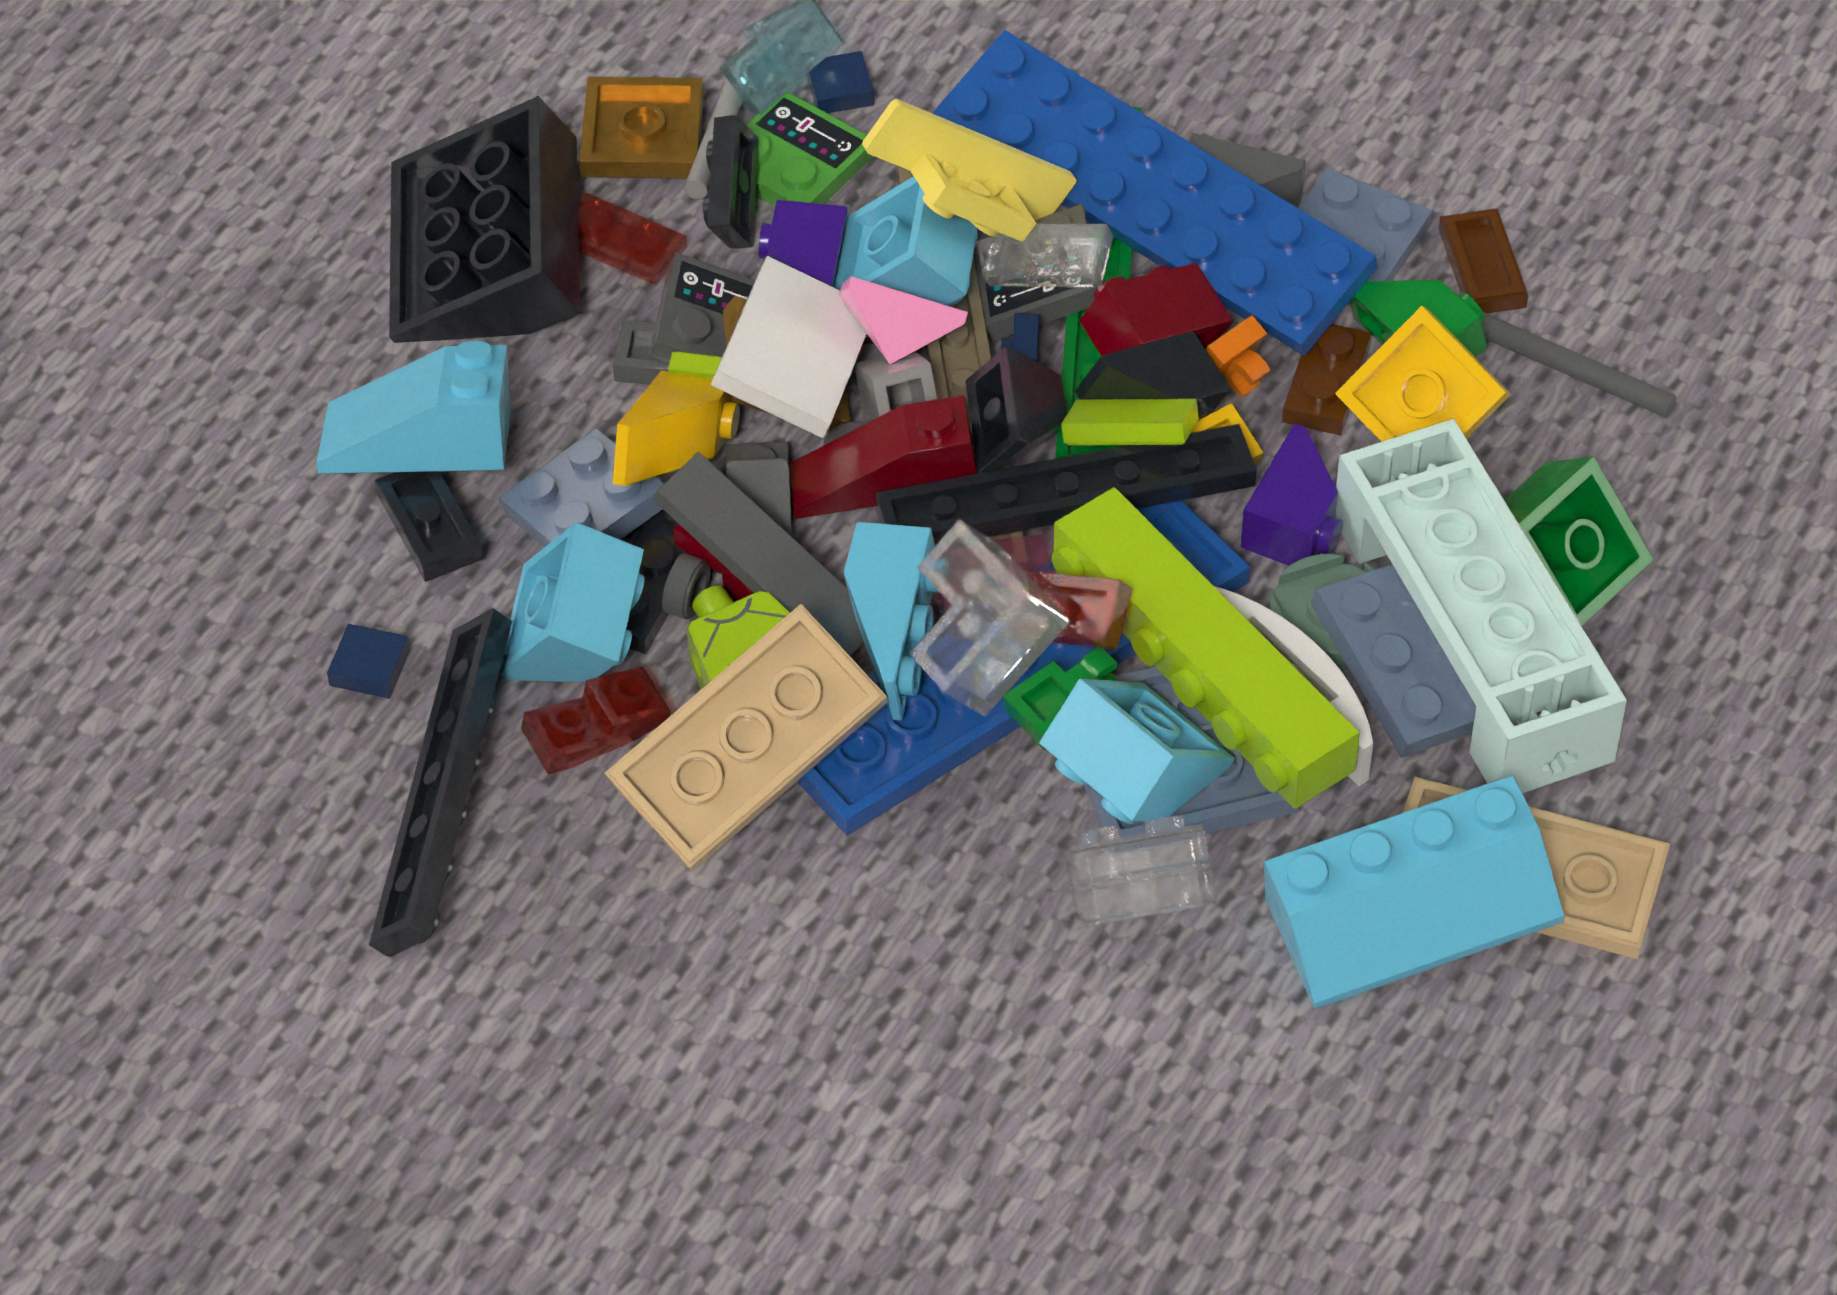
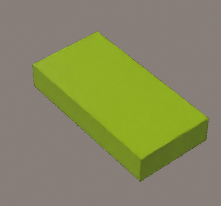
M1079 399L1075 401L1061 423L1063 442L1068 443V445H1183L1199 419L1197 399Z

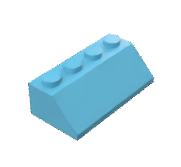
M1513 775L1264 861L1265 901L1314 1009L1564 922L1563 910L1540 828Z

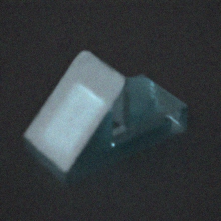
M797 0L745 28L743 34L749 42L720 67V70L750 112L753 114H763L844 41L815 0Z

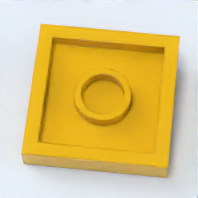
M1421 306L1335 393L1381 442L1451 419L1456 421L1467 439L1511 395L1438 318L1424 306Z

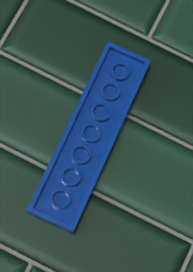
M1006 30L998 36L932 112V114L1070 171L1076 179V184L1062 201L1061 205L1071 208L1083 203L1093 225L1159 266L1168 265L1172 269L1197 263L1226 308L1244 319L1253 315L1269 335L1303 356L1307 354L1378 268L1376 255Z
M1182 500L1138 509L1213 586L1235 592L1249 583L1250 566ZM1050 563L931 636L928 644L920 643L917 656L921 661L920 686L916 696L908 695L902 721L892 720L887 704L884 705L799 779L797 783L848 836L1021 727L1005 711L1002 696L1053 660L1066 672L1079 663L1085 655L1099 647H1102L1117 662V665L1136 653L1131 641L1114 624L1110 626L1104 623L1095 612L1091 600L1075 584L1069 585L1065 583L1056 572L1053 563ZM873 672L868 675L881 689L876 673Z

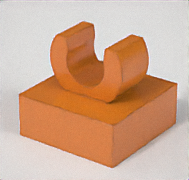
M1253 315L1212 342L1205 349L1222 377L1225 376L1230 388L1242 398L1260 386L1261 382L1259 380L1270 372L1266 361L1255 352L1267 335V332Z

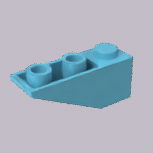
M856 522L844 569L852 611L881 690L887 696V706L892 720L902 721L908 695L916 696L919 690L921 661L917 656L920 643L928 644L931 640L934 616L930 601L933 592L940 593L943 589L946 572L945 556L943 554H936L931 528Z

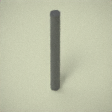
M1484 313L1485 321L1482 322L1486 340L1665 418L1672 411L1676 402V395Z

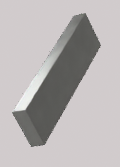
M697 452L657 490L652 500L753 593L758 591L769 592L790 613L802 604L850 657L865 644L852 611L848 589L700 452Z

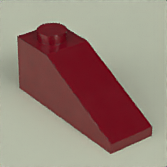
M964 395L901 405L789 463L795 519L875 507L876 492L977 474L974 443Z

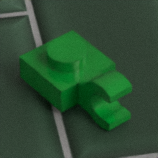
M1102 647L1089 652L1079 663L1066 672L1053 660L1002 696L1005 711L1045 751L1046 749L1039 742L1078 680L1119 681L1111 673L1118 667L1117 662Z

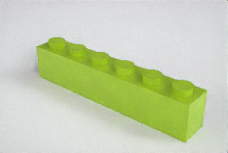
M1115 487L1054 522V551L1051 558L1060 578L1069 585L1075 584L1091 600L1093 608L1100 619L1107 625L1111 626L1114 624L1131 641L1132 647L1139 659L1147 666L1154 665L1171 682L1172 688L1179 700L1189 708L1195 707L1212 724L1213 730L1220 742L1230 750L1236 749L1253 766L1257 778L1267 790L1273 793L1278 792L1296 809L1355 771L1360 732Z

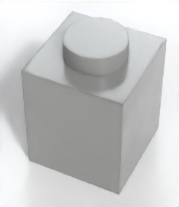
M915 351L892 364H889L884 356L854 364L864 417L867 423L901 405L938 399L931 364Z

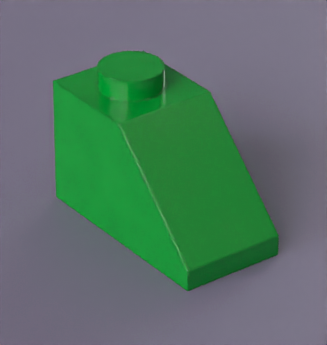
M1441 280L1366 281L1349 302L1354 320L1367 332H1371V335L1381 345L1421 306H1424L1438 318L1475 358L1487 349L1482 322L1485 321L1483 311L1468 294L1461 292L1457 296Z

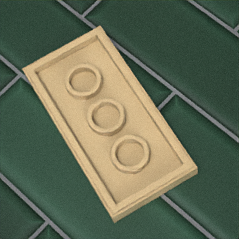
M800 604L604 774L607 780L671 851L693 872L886 705L888 699L871 678L807 609Z
M1414 777L1403 813L1468 790ZM1529 806L1540 828L1564 914L1563 923L1540 930L1538 933L1638 959L1667 860L1670 843Z

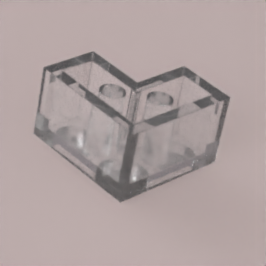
M959 519L917 567L952 606L909 654L945 694L985 717L1071 620L999 544Z

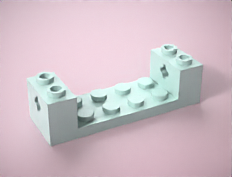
M1451 419L1339 455L1336 484L1338 498L1335 518L1343 522L1341 534L1359 564L1386 555L1389 557L1475 703L1476 712L1469 753L1487 784L1513 775L1521 792L1525 793L1615 762L1627 699L1456 421Z

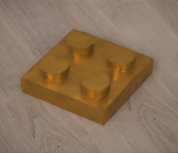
M587 76L579 158L581 177L688 178L700 147L704 98L703 78Z

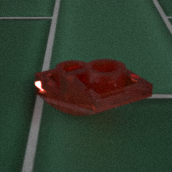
M641 666L586 680L582 698L524 712L521 730L546 773L550 775L570 769L634 742L656 729L668 719L671 710L645 668Z

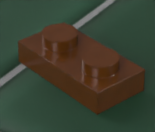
M1331 324L1307 354L1300 356L1283 407L1282 423L1291 425L1296 423L1309 429L1342 435L1350 409L1335 393L1365 363L1370 349L1371 332Z

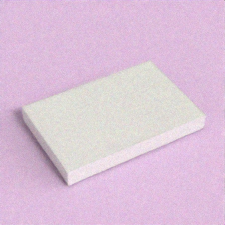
M767 256L710 385L823 438L832 422L867 333L839 296L840 290Z

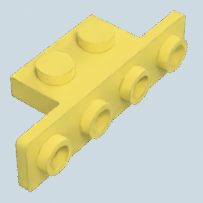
M894 99L890 102L862 142L868 154L911 171L924 192L922 196L924 203L932 211L948 219H951L954 215L967 219L980 231L992 237H996L1001 233L1023 242L1037 224L1035 220L1054 213L1076 184L1073 174L1064 168L899 99Z

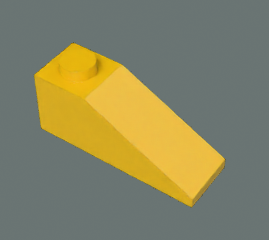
M660 371L617 424L612 484L626 486L680 469L697 452H700L707 460L714 458L727 439L733 440L735 438L740 415L739 403L731 402L730 394L710 385L713 379Z

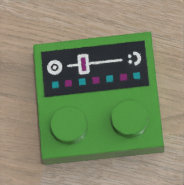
M786 90L779 93L746 125L759 138L756 196L773 206H776L777 200L825 204L874 157L868 154L862 145L863 140L867 136L866 134Z

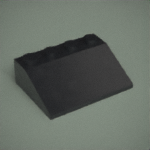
M539 96L391 162L389 338L394 343L526 335L581 312L577 137Z

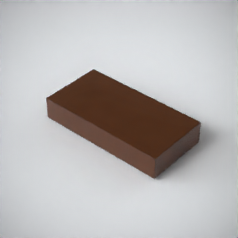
M1498 209L1440 216L1439 232L1460 293L1464 292L1473 298L1486 314L1527 308L1528 293Z

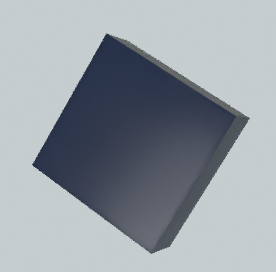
M862 51L805 60L806 77L815 107L826 113H833L874 105V90Z
M348 624L327 671L329 686L390 699L410 652L408 636Z

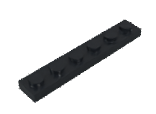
M1240 424L1190 433L1183 445H1124L876 492V511L880 524L931 528L936 548L1054 525V522L1113 487L1136 509L1254 487L1256 485L1257 470Z
M494 608L452 631L369 946L385 956L391 957L416 944L424 943L431 938L439 924L440 912L438 908L445 881L454 866V858L452 856L459 827L467 815L468 805L466 799L471 779L481 761V751L479 748L486 722L494 710L493 694L499 671L504 666L508 656L506 644L512 621Z

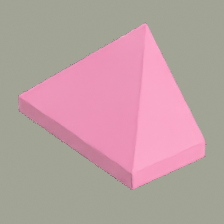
M852 276L842 283L839 293L841 299L889 364L964 325L968 312Z

